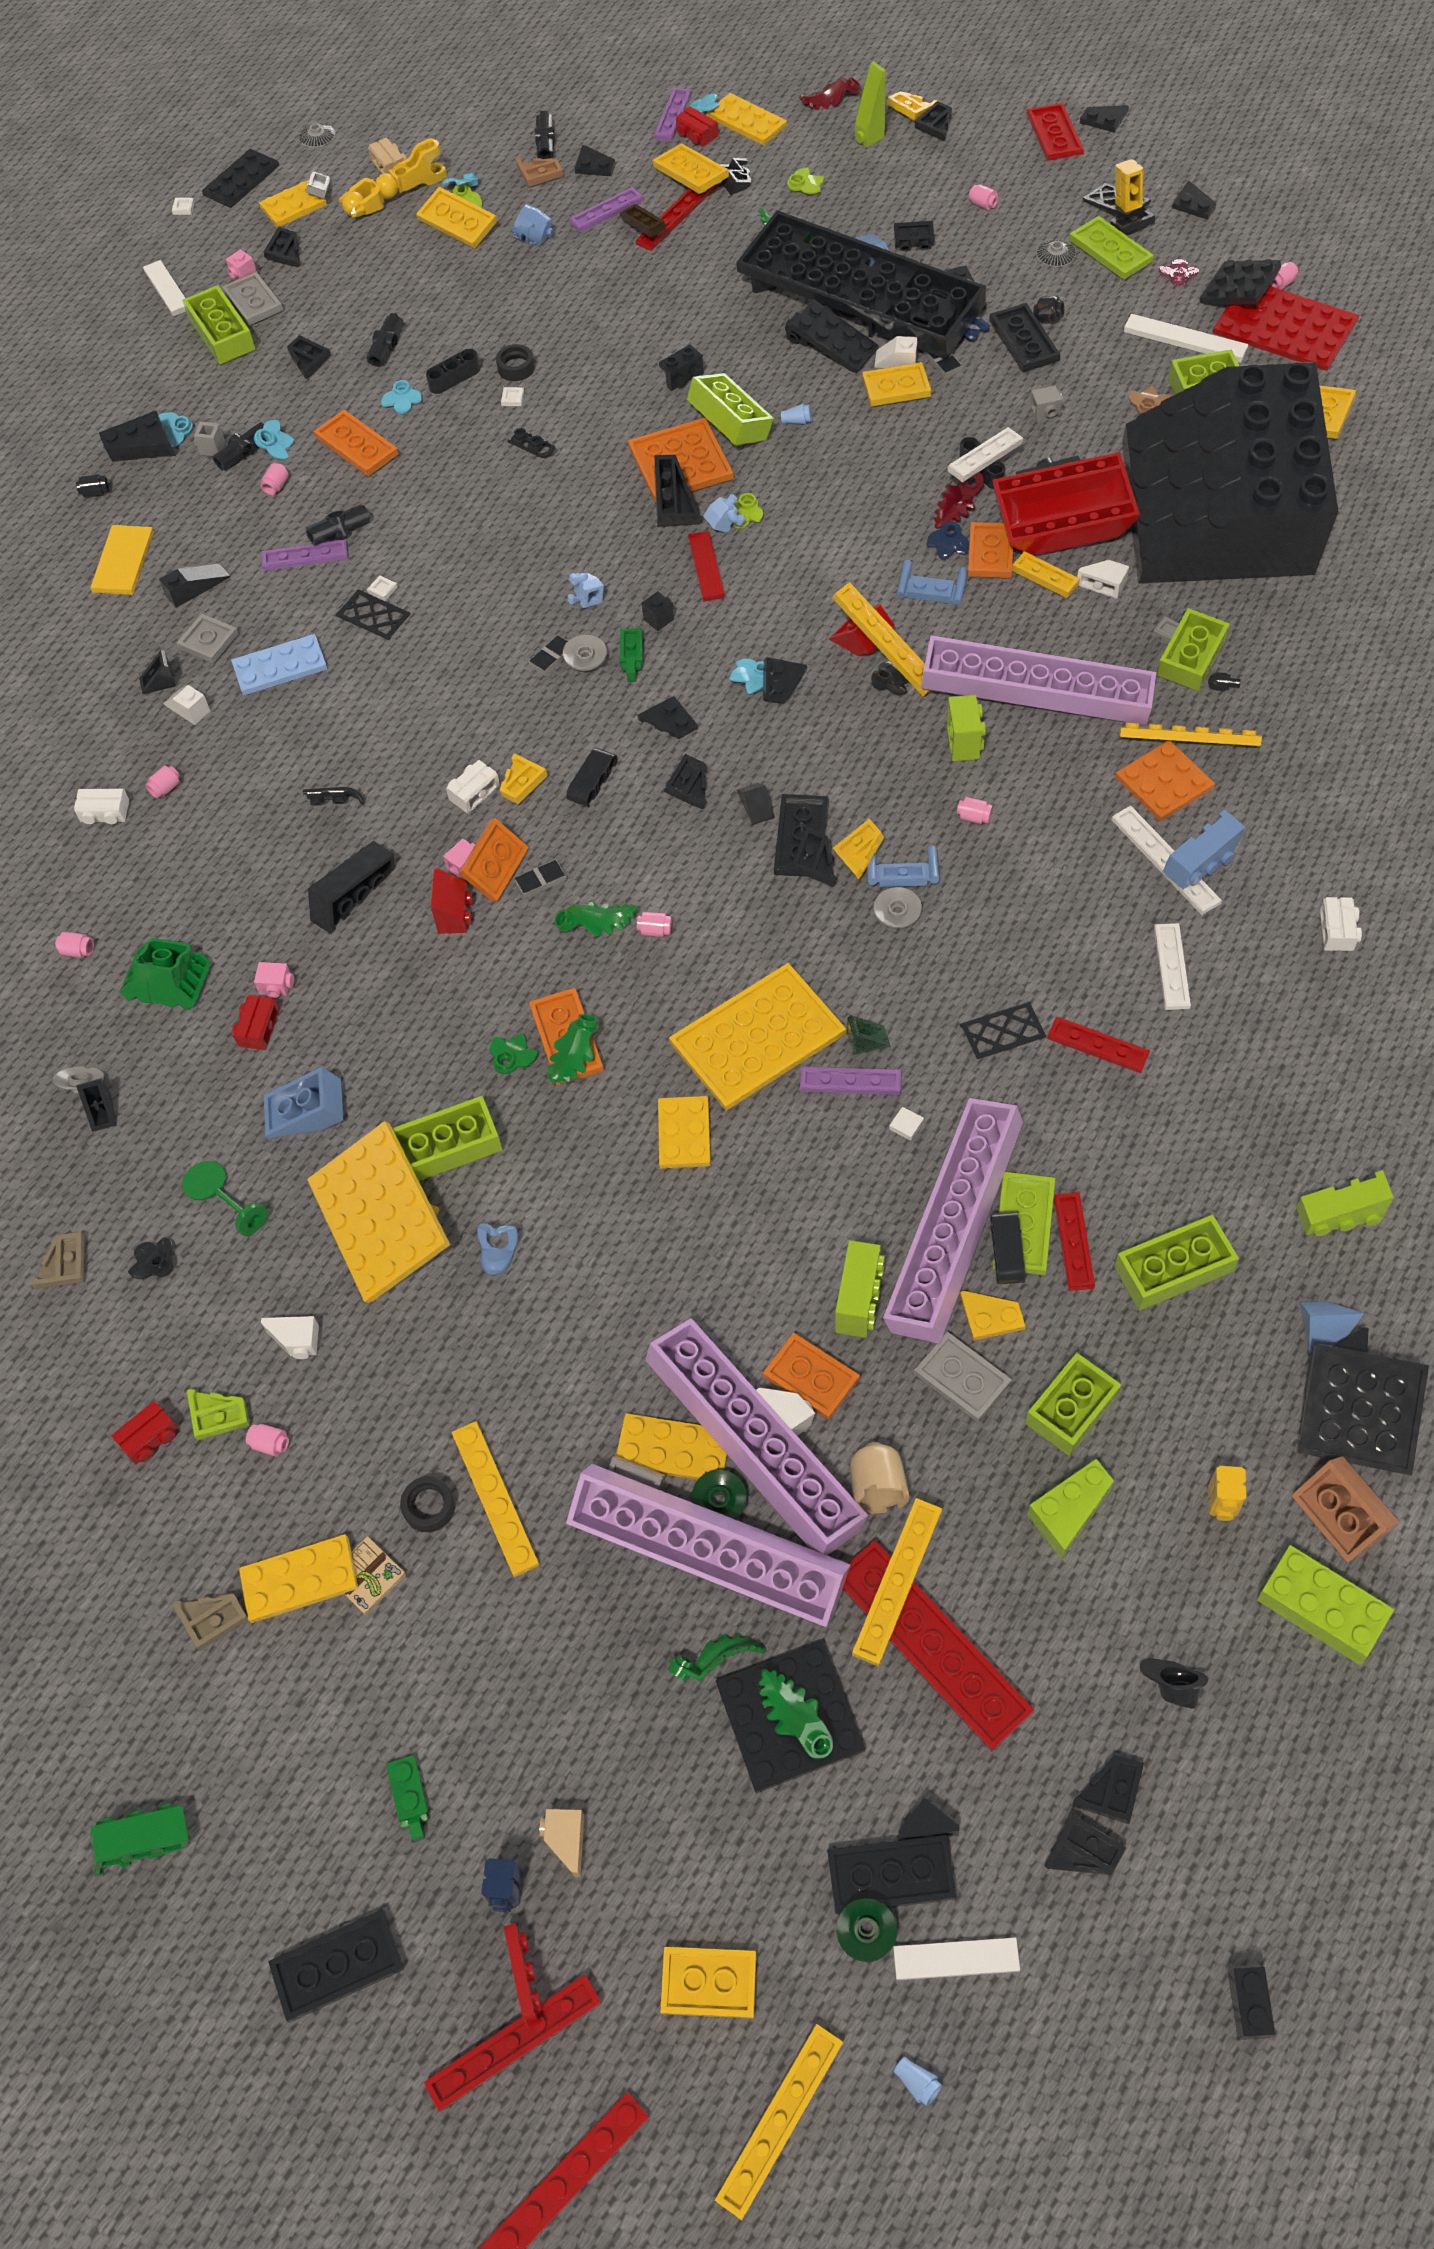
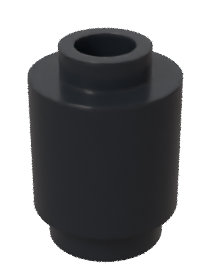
M105 475L82 476L76 482L77 491L84 498L101 496L109 492V484Z

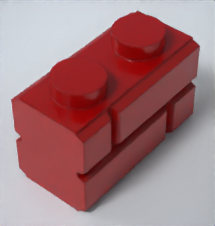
M691 106L676 116V130L678 134L687 137L694 144L705 147L719 136L718 122Z
M248 995L245 1003H241L238 1024L235 1023L232 1028V1037L235 1039L238 1047L258 1050L267 1049L280 1010L275 999Z
M153 1401L113 1433L111 1437L134 1464L137 1465L139 1462H145L150 1459L158 1446L169 1443L175 1437V1432L179 1429L162 1408Z

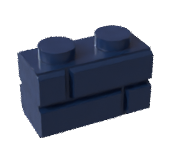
M493 1858L485 1860L484 1876L486 1879H483L481 1894L489 1902L488 1906L493 1907V1911L510 1913L511 1907L516 1908L520 1904L521 1891L519 1887H522L523 1871L513 1860Z

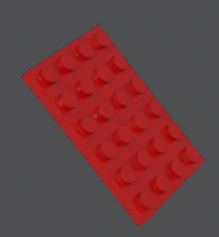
M1269 286L1258 304L1228 305L1213 327L1212 333L1297 362H1316L1318 369L1328 371L1356 325L1359 315Z

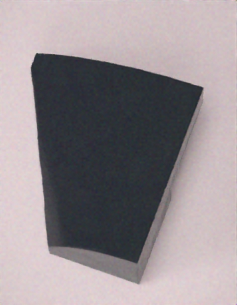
M732 158L730 164H719L728 169L729 177L722 180L721 183L730 195L747 189L751 184L750 171L748 168L743 167V165L748 163L746 158Z

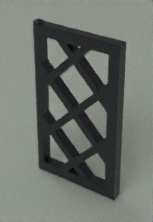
M1104 183L1083 197V202L1125 218H1129L1151 203L1150 199L1143 197V206L1129 212H1125L1117 204L1114 206L1108 205L1109 203H1115V198L1103 199V197L1113 195L1115 197L1116 193L1115 186ZM1100 197L1099 200H1095V199H1092V198Z
M358 589L336 613V617L390 640L391 636L411 613ZM359 595L368 599L367 602L356 604L355 600ZM378 603L387 609L374 612L373 604ZM370 605L371 613L358 615V607ZM354 609L355 616L348 617L343 613L346 610ZM391 612H398L403 614L400 619L392 620ZM388 613L389 621L376 623L375 616ZM372 617L374 625L368 626L361 623L359 619ZM391 626V630L387 634L378 630L379 627Z
M1030 1001L960 1023V1027L963 1029L977 1060L1046 1038V1034ZM1027 1008L1029 1012L1027 1019L1013 1015L1016 1010ZM1001 1015L1007 1017L1003 1027L989 1022L990 1019ZM1011 1019L1024 1023L1020 1034L1006 1029ZM976 1023L983 1024L978 1035L971 1033L968 1026ZM1028 1025L1035 1027L1039 1033L1031 1037L1023 1035ZM987 1026L1000 1031L996 1041L982 1037ZM1004 1033L1017 1037L1015 1042L1006 1045L999 1043ZM979 1041H983L993 1045V1047L980 1053L977 1045Z

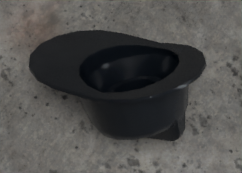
M1148 1658L1139 1665L1140 1671L1144 1676L1158 1683L1161 1697L1166 1702L1190 1709L1195 1708L1201 1687L1206 1686L1208 1683V1677L1204 1673L1191 1670L1173 1661Z

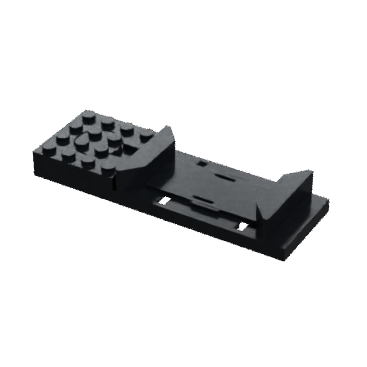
M776 210L736 262L737 272L751 277L752 292L755 294L779 287L808 299H814L819 303L864 319L868 336L871 338L876 333L891 339L897 336L917 337V349L944 359L948 358L986 305V286L779 210ZM809 234L815 236L810 240L809 244L804 242ZM871 257L876 258L872 266L865 265Z

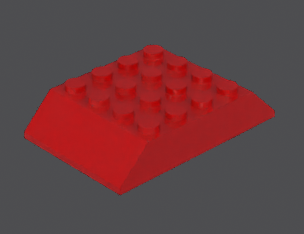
M1120 452L993 480L1010 546L1033 556L1118 538L1140 516Z

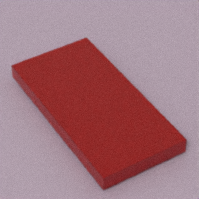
M1063 103L1026 110L1027 117L1047 161L1084 154V148Z

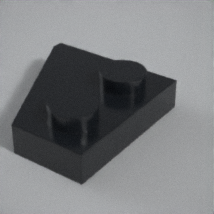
M1129 106L1087 107L1080 117V124L1115 133L1126 116Z
M301 335L287 346L289 355L306 379L331 356L330 349Z
M675 696L637 715L640 722L643 723L645 721L653 725L655 729L667 732L677 739L698 729L697 723Z
M1114 1754L1105 1764V1767L1090 1781V1784L1074 1799L1073 1807L1130 1824L1144 1763Z

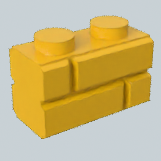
M1133 159L1116 164L1115 203L1125 212L1143 206V167Z
M1219 1466L1208 1485V1497L1210 1498L1209 1514L1216 1516L1217 1520H1233L1246 1500V1486L1244 1485L1246 1482V1470L1243 1467Z

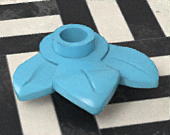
M706 95L703 99L694 101L690 106L705 114V111H710L719 106V103L715 102L718 95Z
M468 173L463 175V179L448 178L442 184L444 185L449 182V184L456 183V185L464 183L471 187L478 185L477 180L479 177L474 176V173Z
M399 380L394 383L392 391L384 394L381 404L382 407L394 406L395 411L403 415L410 411L412 404L420 403L422 397L420 392L412 389V386L407 381Z
M173 412L159 414L172 447L180 445L185 436L192 432L193 424L187 417L178 416Z
M278 420L265 422L263 429H259L254 435L256 445L261 449L267 450L272 457L279 460L288 458L285 449L293 443L294 439L280 431V422Z
M752 659L737 661V668L732 671L729 678L730 681L746 683L747 694L763 689L764 662H756Z

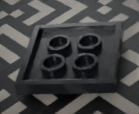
M1249 259L1245 261H1224L1200 296V303L1204 305L1258 304L1281 269L1280 260L1266 259L1253 261Z

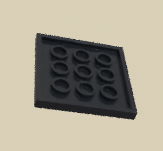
M1316 1343L1297 1453L1330 1460L1343 1456L1350 1464L1412 1476L1429 1365Z
M823 1640L715 1680L755 1793L762 1792L866 1751ZM766 1669L769 1672L775 1670L777 1673L776 1677L783 1674L785 1676L784 1684L788 1680H792L794 1682L793 1692L799 1688H804L806 1691L804 1701L811 1698L818 1701V1717L826 1726L833 1740V1748L828 1756L813 1758L807 1754L796 1736L781 1735L775 1732V1727L779 1720H769L767 1718V1714L773 1707H764L762 1701L767 1696L759 1694V1691L764 1687L759 1685V1681L762 1679V1670ZM820 1739L815 1742L814 1746L819 1744Z

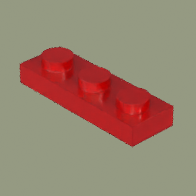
M513 1923L503 1928L521 2014L526 2025L530 2027L540 2023L538 2012L542 2011V2004L538 1991L533 1992L531 1982L536 1980L532 1962L526 1961L525 1952L530 1951L525 1932L520 1933L516 1924Z

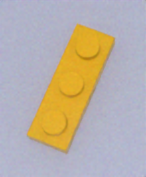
M1025 551L1012 565L1013 572L1065 598H1068L1079 586L1080 578Z

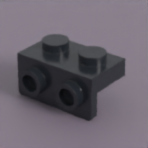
M933 221L894 223L895 249L899 248L901 251H907L913 247H919V249L926 250L934 246Z
M692 345L682 348L659 362V367L666 373L667 388L671 391L681 388L685 383L692 380L693 377L701 376L704 373L703 355Z

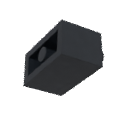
M1265 1967L1233 1968L1228 1972L1237 2039H1266L1276 2035Z

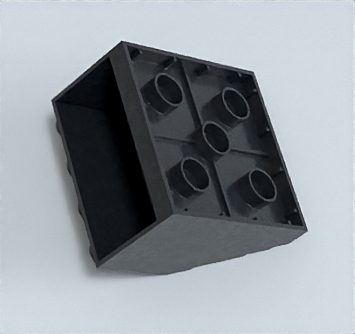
M1316 362L1225 367L1206 376L1200 383L1161 401L1160 405L1140 414L1135 420L1125 425L1122 440L1125 469L1140 513L1138 519L1132 524L1139 584L1315 575L1339 512Z

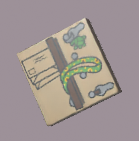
M368 1536L351 1552L358 1589L344 1593L365 1616L406 1576L405 1572Z

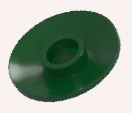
M712 1470L703 1474L696 1481L691 1499L692 1503L736 1520L745 1509L747 1493L741 1479L732 1472ZM722 1495L725 1500L722 1504H717L714 1498Z
M856 1899L847 1904L838 1916L836 1923L838 1942L844 1952L855 1960L873 1962L882 1959L892 1950L897 1939V1922L892 1911L884 1903L876 1899ZM869 1922L873 1927L869 1932H865L861 1928L862 1923Z

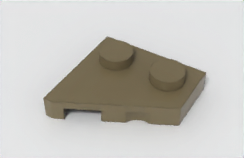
M82 1232L55 1236L50 1245V1251L41 1262L43 1266L37 1278L33 1277L31 1281V1286L34 1289L84 1282V1235Z
M234 1594L220 1595L217 1598H198V1601L186 1603L177 1601L172 1604L199 1651L248 1620L245 1611Z

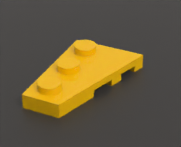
M1320 386L1327 438L1338 439L1356 398V390Z

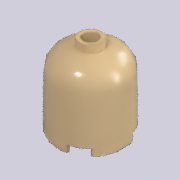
M872 1442L859 1449L852 1456L850 1475L853 1499L866 1513L887 1512L886 1507L897 1504L898 1508H901L908 1502L909 1491L902 1460L894 1448L878 1442Z

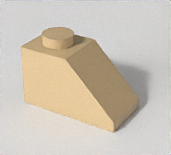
M546 1809L545 1818L540 1819V1837H544L547 1846L574 1877H581L584 1814L582 1810Z

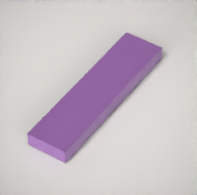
M673 88L654 133V139L673 141L677 131L676 116L686 109L692 95L691 90Z
M631 187L569 218V222L581 233L621 213L630 206L643 202V196Z
M346 540L325 542L315 546L311 544L262 551V567L264 571L348 559Z
M801 1067L800 1092L900 1095L901 1070Z

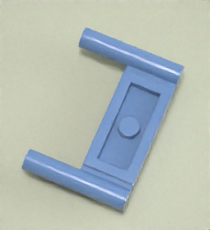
M910 560L904 561L896 594L897 597L961 604L968 573L966 567L959 569L957 583L954 585L952 580L912 575L909 579L912 562Z
M935 846L927 848L928 864L901 863L876 865L875 852L867 866L868 884L875 885L879 882L880 887L927 886V881L934 884L938 883L937 848Z

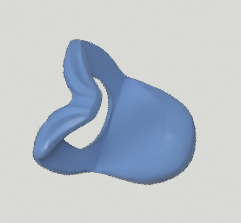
M479 1224L477 1236L482 1247L480 1256L481 1267L490 1275L501 1274L511 1264L513 1253L518 1243L517 1229L510 1225L494 1229L489 1224ZM507 1232V1247L495 1248L488 1243L487 1233L490 1236H498Z

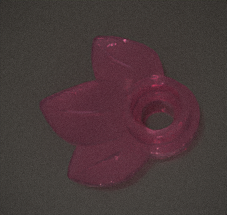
M1181 259L1173 260L1170 266H1160L1158 268L1159 273L1169 277L1174 285H1184L1189 277L1199 273L1197 267H1189L1188 262Z

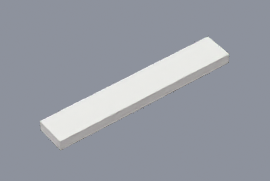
M1134 314L1130 315L1124 327V332L1206 354L1232 349L1237 362L1240 363L1248 349V344Z
M1132 806L1112 816V821L1201 915L1221 904L1222 900L1202 879L1196 885L1191 884L1182 889L1162 872L1170 854L1174 850Z

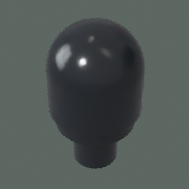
M1216 672L1210 675L1208 679V685L1212 690L1229 691V687L1240 688L1241 679L1231 678V674Z

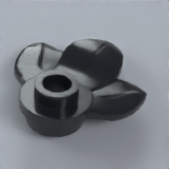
M890 661L881 663L878 670L872 673L871 681L874 688L882 691L887 689L893 694H907V688L904 684L909 681Z
M163 1237L156 1245L151 1242H143L137 1245L134 1250L137 1262L128 1270V1273L136 1279H145L151 1275L157 1277L169 1275L174 1267L173 1259L170 1256L173 1250L172 1242L168 1238Z

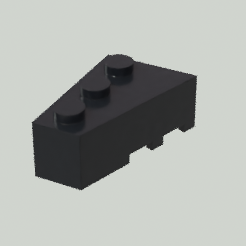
M157 411L99 432L104 448L112 462L138 460V458L176 456Z
M676 454L654 455L657 527L700 525L699 511L695 506L691 491H689Z

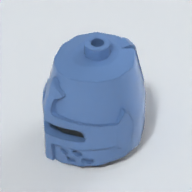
M526 204L516 218L512 229V237L521 241L526 237V243L541 245L553 233L551 228L552 219L540 209Z

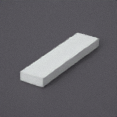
M159 260L144 266V272L172 316L186 312L182 301L185 297L162 261Z
M1007 427L949 464L948 472L961 482H964L1020 446L1023 442V437Z
M1179 923L1155 924L1154 932L1165 1010L1190 1009L1191 1004Z
M1016 1938L893 1947L896 1980L1020 1972Z

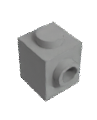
M1056 386L1031 390L1030 406L1036 419L1052 418L1060 414L1064 400Z
M199 423L194 434L195 445L198 447L200 455L213 456L222 450L226 443L220 424Z

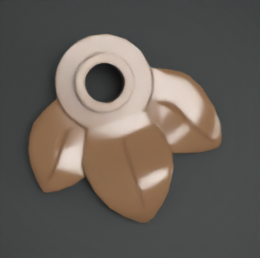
M1150 386L1142 393L1131 391L1129 400L1137 407L1138 413L1142 414L1160 405L1161 401L1171 397V395L1159 396L1154 387Z

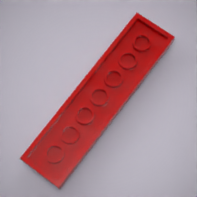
M875 1540L848 1563L850 1568L842 1589L866 1616L869 1613L891 1560L890 1555ZM913 1582L890 1642L984 1745L993 1752L1035 1710L921 1588Z

